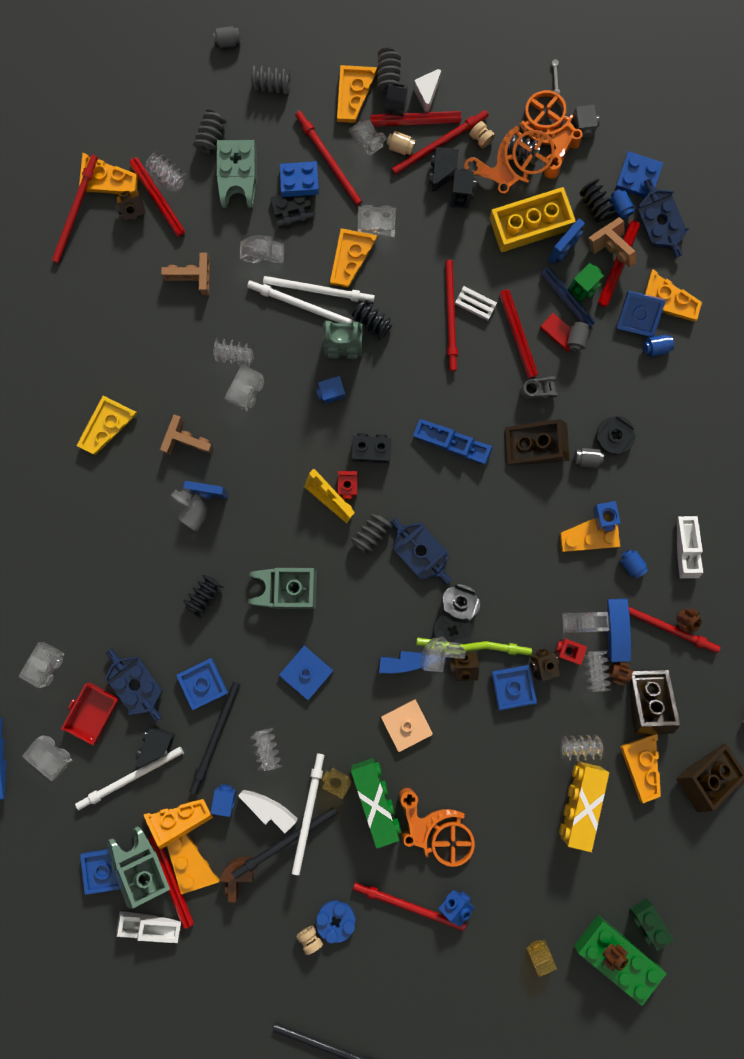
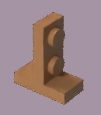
M620 217L589 237V248L593 254L606 247L609 252H613L618 257L621 263H625L629 268L636 264V251L621 238L625 232L624 221Z
M207 253L199 254V267L195 265H187L186 267L168 265L167 267H161V275L165 281H199L201 295H209L210 258Z
M173 415L160 450L165 454L171 455L175 443L179 442L212 454L214 447L209 444L210 440L199 437L198 440L192 437L193 434L183 430L180 433L184 420L180 416Z

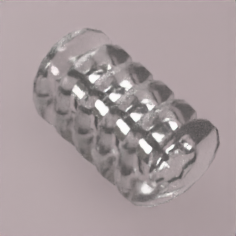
M158 151L154 152L148 158L145 170L154 178H157L171 192L181 189L188 179V174H182V169H177L176 164L171 165V160H165V155L159 156Z
M216 337L213 356L216 362H220L222 359L223 363L226 364L230 360L231 365H234L237 361L239 366H242L245 362V366L250 367L254 357V344L251 349H249L247 342L242 347L241 341L238 342L237 346H234L233 340L227 345L226 339H223L220 344L219 338Z
M592 651L584 656V659L589 661L583 664L584 667L589 668L584 674L590 676L585 682L591 683V686L587 687L586 690L592 692L611 690L605 688L611 684L610 681L605 680L610 677V674L604 672L609 669V666L603 665V663L608 661V658L602 657V655L607 654V651Z
M273 727L256 731L250 737V739L257 741L252 747L258 748L254 755H260V758L255 761L256 763H262L257 768L261 771L282 767V765L277 764L281 761V758L274 757L279 753V750L272 749L277 746V742L271 741L275 738V734H269Z
M578 735L576 739L574 736H570L569 740L566 736L561 737L560 751L562 760H564L565 755H567L569 761H571L572 755L575 756L577 761H579L580 755L583 756L584 760H587L588 754H590L592 760H595L596 754H598L600 760L603 759V744L598 735H593L592 739L590 735H586L584 739L581 735Z

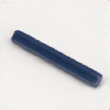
M550 267L545 268L541 275L580 322L588 324L589 328L594 325L595 320Z

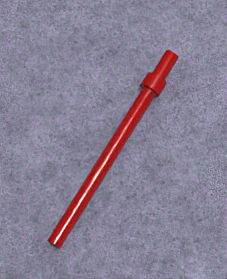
M484 110L474 117H469L462 125L391 168L394 175L398 174L436 150V147H441L468 129L472 130L477 123L489 117L487 111Z
M301 111L296 112L295 116L302 125L304 133L309 135L355 205L361 204L362 200L314 131L315 128L312 123L307 121Z
M93 154L90 156L87 167L83 169V178L54 252L52 261L56 263L60 262L89 182L93 180L94 169L99 158Z
M446 260L449 345L447 357H449V371H457L456 357L458 356V348L456 347L453 261Z
M629 607V615L690 641L694 643V646L701 649L706 648L715 653L720 651V646L707 641L705 637L686 633L675 626Z
M356 882L354 883L352 890L367 895L369 899H378L458 930H465L466 923H463L460 927L450 922L445 915L380 892L378 888L373 886L367 887Z

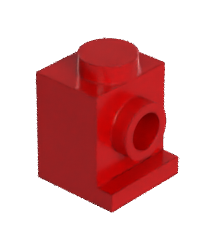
M338 471V495L342 496L344 500H351L353 496H357V471ZM350 482L351 487L345 488L344 483Z
M562 638V641H558L555 647V652H557L559 658L578 665L582 664L587 650V646ZM567 647H570L572 650L570 654L565 652Z

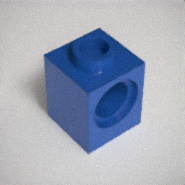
M340 376L318 382L319 388L316 389L319 400L323 399L324 404L346 398Z
M616 501L597 504L593 507L598 530L604 529V532L616 530L615 527L621 524ZM604 513L610 515L611 522H607L604 520Z
M220 785V787H217L214 790L210 814L230 817L233 813L237 790L232 789L230 785Z

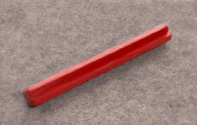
M460 111L404 113V117L388 114L370 116V125L372 127L461 122Z
M137 157L129 161L131 167L176 236L181 237L184 235L185 230L140 160Z
M634 220L630 222L623 238L631 247L640 227V223ZM617 256L598 301V305L602 307L608 306L625 264L621 263Z
M505 289L499 294L527 377L529 379L535 378L538 372L510 290Z
M151 835L148 841L157 854L170 888L168 892L182 927L187 929L194 924L183 894L180 892L165 849L162 848L160 850L153 835Z

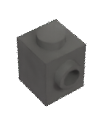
M595 105L576 107L573 113L574 128L582 131L583 138L594 135L600 123L599 116L596 115Z

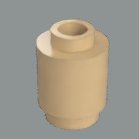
M394 131L393 134L390 133L387 145H389V150L402 155H411L415 140L408 135Z

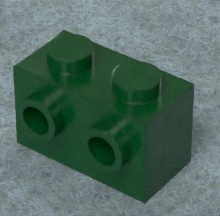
M647 898L630 908L634 915L632 919L637 928H642L645 933L642 936L648 946L652 945L658 951L674 941L655 907Z

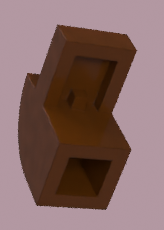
M250 857L233 859L227 864L221 875L220 882H228L225 884V896H228V902L237 901L239 897V882H252L254 879V870L244 873L237 879L231 873L245 864L244 861Z

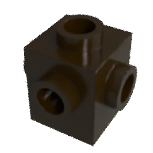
M138 189L131 192H121L116 197V210L119 215H123L125 221L138 219L140 215L146 213Z
M540 649L536 651V654L530 655V669L534 673L535 678L546 681L560 676L558 668L560 662L555 653L548 651V649Z
M477 653L454 654L453 662H450V673H454L455 681L478 680L479 663Z

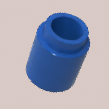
M617 190L611 194L609 202L614 205L612 208L614 211H617V217L623 220L634 213V206L626 191Z
M661 335L647 338L644 343V351L650 357L667 354L674 349L672 336Z
M629 549L621 555L622 559L620 562L630 576H633L635 579L648 571L646 563L636 550L631 551Z

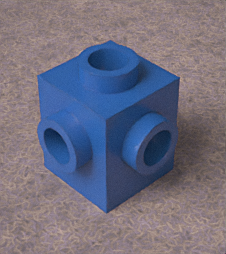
M453 890L446 896L439 910L450 922L461 927L470 918L475 907L470 903L471 898L462 891L460 894Z

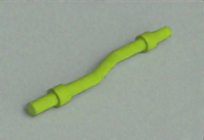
M418 637L416 645L431 647L432 650L438 651L445 649L468 652L489 649L507 652L509 655L521 654L530 656L532 654V648L520 647L513 643L507 645L483 641L457 644L444 642L438 638L431 640Z

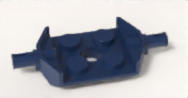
M651 178L644 181L648 191L646 193L647 196L639 204L637 210L652 246L672 249L675 258L683 255L679 242L689 231V228L686 229L672 196L674 191L656 189ZM657 216L664 217V225H660L657 222Z
M395 517L390 524L397 530L398 534L392 549L413 570L420 580L437 576L447 585L452 580L444 572L449 553L422 523L402 526ZM422 545L426 548L427 552L424 556L416 554L417 546Z
M113 648L107 651L105 654L112 661V665L104 681H108L128 709L129 715L147 712L156 723L162 718L155 709L163 692L159 684L138 656L122 659L116 655ZM134 679L140 682L138 690L131 688V681Z

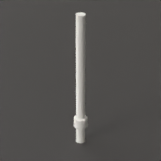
M264 276L263 284L343 297L354 302L367 299V302L373 303L375 295L360 293L358 290L347 291Z
M250 280L248 282L247 288L258 291L265 297L271 296L338 323L351 324L354 322V320L271 289L272 287L269 285H261Z
M178 747L107 787L88 794V797L75 804L76 808L81 810L90 804L100 802L101 798L184 754L182 748Z
M319 753L316 756L314 769L311 770L310 777H312L292 869V874L300 875L318 784L323 775L322 765L325 755Z

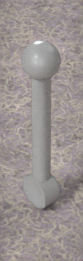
M555 59L551 63L554 71V92L560 95L557 76L559 61Z

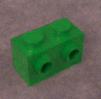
M589 263L573 279L568 289L581 303L587 296L591 298L597 292V289L602 285L600 281L604 275H602L601 270L597 266Z

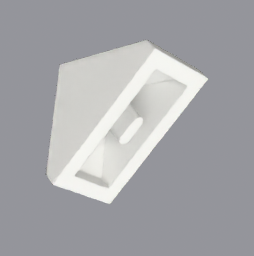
M439 69L414 80V92L425 112H429L440 82L441 70Z

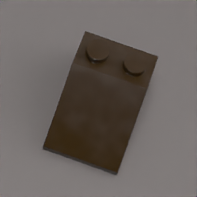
M556 419L505 427L508 465L570 461L567 423L563 420Z
M669 670L633 671L630 681L635 735L674 734L680 726Z
M723 744L689 766L676 780L697 812L714 811L744 781V771L727 744Z

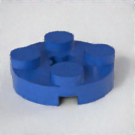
M338 900L325 903L320 908L316 919V927L319 934L329 943H339L347 940L355 930V913L347 903L344 904L343 902H338ZM333 917L341 919L339 926L331 924Z

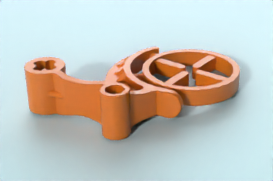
M543 90L533 94L528 99L525 108V118L527 121H522L519 126L523 132L534 129L543 131L552 139L556 148L554 158L543 173L547 178L553 179L559 175L561 164L567 151L570 148H579L583 134L580 129H575L571 124L574 115L571 114L570 117L565 116L566 103L564 99L554 91ZM540 97L553 98L548 103L546 110L548 111L547 116L555 121L554 124H538L543 119L545 112L543 111L544 105L536 99ZM557 101L563 109L561 118L550 110ZM530 104L541 111L534 121L528 112ZM563 121H566V123L562 127H560L557 130H554L558 128L563 123ZM538 133L527 134L530 139L537 140V142L542 136ZM545 137L541 144L550 145L549 141ZM551 154L546 159L550 160Z
M515 126L507 133L500 144L495 167L491 168L479 159L471 157L466 160L464 169L469 170L468 163L476 161L478 169L472 171L474 175L499 183V192L507 193L509 187L516 181L522 180L529 183L527 179L528 174H537L549 167L554 158V144L549 135L543 131L529 130L521 134L518 126ZM531 133L542 135L534 147L535 150L539 148L545 137L551 146L550 160L539 153L535 154L537 158L546 163L542 169L537 171L525 170L533 157L532 154L528 156L522 167L517 162L515 155L517 144L527 151H531L528 145L520 141L525 135ZM516 134L518 139L514 143L512 155L507 156L509 142L513 135ZM509 160H514L515 165L524 172L522 177L513 171L508 162ZM502 184L507 185L506 191L500 190Z
M403 788L399 792L398 799L403 806L407 820V830L401 834L404 844L408 847L415 845L423 848L425 858L429 857L428 853L433 852L437 860L446 866L455 867L467 862L473 854L475 841L471 831L461 823V819H464L465 814L457 810L442 809L434 811L424 818H419L417 816V795L412 789ZM409 794L412 797V799H409V802H406L404 798H407V795ZM457 817L456 821H448L439 826L437 825L443 819ZM450 826V839L452 841H455V826L464 828L469 834L470 841L455 842L457 846H470L468 853L458 861H455L454 846L450 847V862L440 858L435 850V847L450 846L449 841H435L438 833L445 827ZM432 828H434L435 831L431 838V848H427V840L429 833L432 830Z

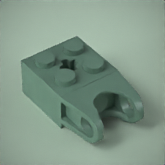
M217 140V181L222 208H227L230 197L236 193H241L246 197L248 208H252L254 205L257 186V148L255 140Z
M325 321L323 325V350L325 356L333 359L339 358V356H347L348 359L362 357V324L359 322L344 324Z
M274 568L249 573L250 578L263 580L266 589L261 596L248 599V604L276 609H316L317 571L314 568ZM296 584H298L300 589L295 593L292 591V588H295Z
M138 826L133 829L134 846L129 852L121 850L114 839L107 841L112 868L127 908H135L170 890L157 854ZM139 876H144L145 880L142 881L143 885L138 882Z

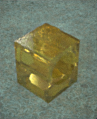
M332 768L330 772L326 770L321 780L324 782L322 788L343 799L353 779ZM332 778H339L341 785L334 787L331 785L330 780Z
M545 940L534 941L527 947L539 977L557 970Z

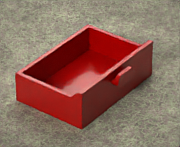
M86 683L77 700L73 699L69 705L68 710H70V713L61 730L67 731L91 745L97 744L120 698L92 683Z

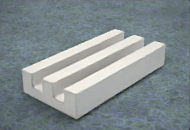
M463 286L455 302V305L487 321L497 302ZM464 294H467V295H469V296H471V297H473V298H475V299H477V300H479V301H481V302H483V303H485V304L491 306V308L488 307V306H486V305H484V304H482V303H480V302H478V301H476V300H474V299H472V298H470V297H468V296H466V295H464ZM461 299L488 311V314L462 302Z

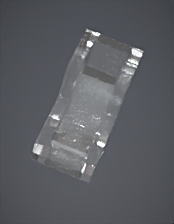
M362 119L349 129L356 144L369 157L384 146L383 142L387 140L384 133L376 132L369 119Z
M269 236L248 237L240 241V260L255 264L263 260L281 264L284 262V244L272 241L273 237Z
M175 489L171 496L187 506L178 520L193 530L198 531L207 515L205 502L197 494L190 500L192 497L184 490L179 492Z
M608 612L562 613L563 633L609 631Z
M444 637L434 638L423 649L421 667L426 671L443 672L445 657L465 659L466 651L459 643L450 642L447 645V640Z

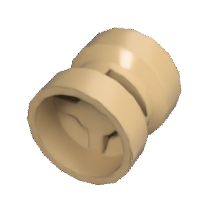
M483 121L477 123L469 134L474 140L478 141V145L482 149L487 147L495 138V134L492 130L487 129V125Z
M314 926L305 928L296 936L298 941L303 944V951L306 955L314 953L323 945L321 939L316 936Z

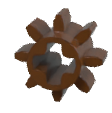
M693 608L690 610L684 609L677 616L679 629L686 633L698 630L702 620L700 619L699 612Z
M618 662V665L612 664L609 671V677L613 678L612 683L623 686L624 682L629 683L631 681L633 670L629 669L630 664Z
M611 944L603 952V956L606 958L603 963L612 971L615 969L621 971L629 962L625 957L628 952L619 944L616 947Z

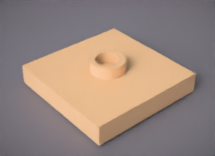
M416 699L381 716L398 752L433 735Z

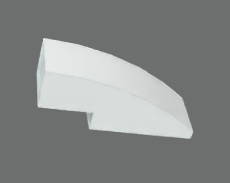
M678 517L677 556L679 577L699 578L703 574L701 561L703 550L698 517Z
M243 790L238 795L265 825L272 820L286 833L297 822L298 818L288 809L264 795Z
M120 911L116 932L117 937L137 938V941L178 943L181 922L154 915Z

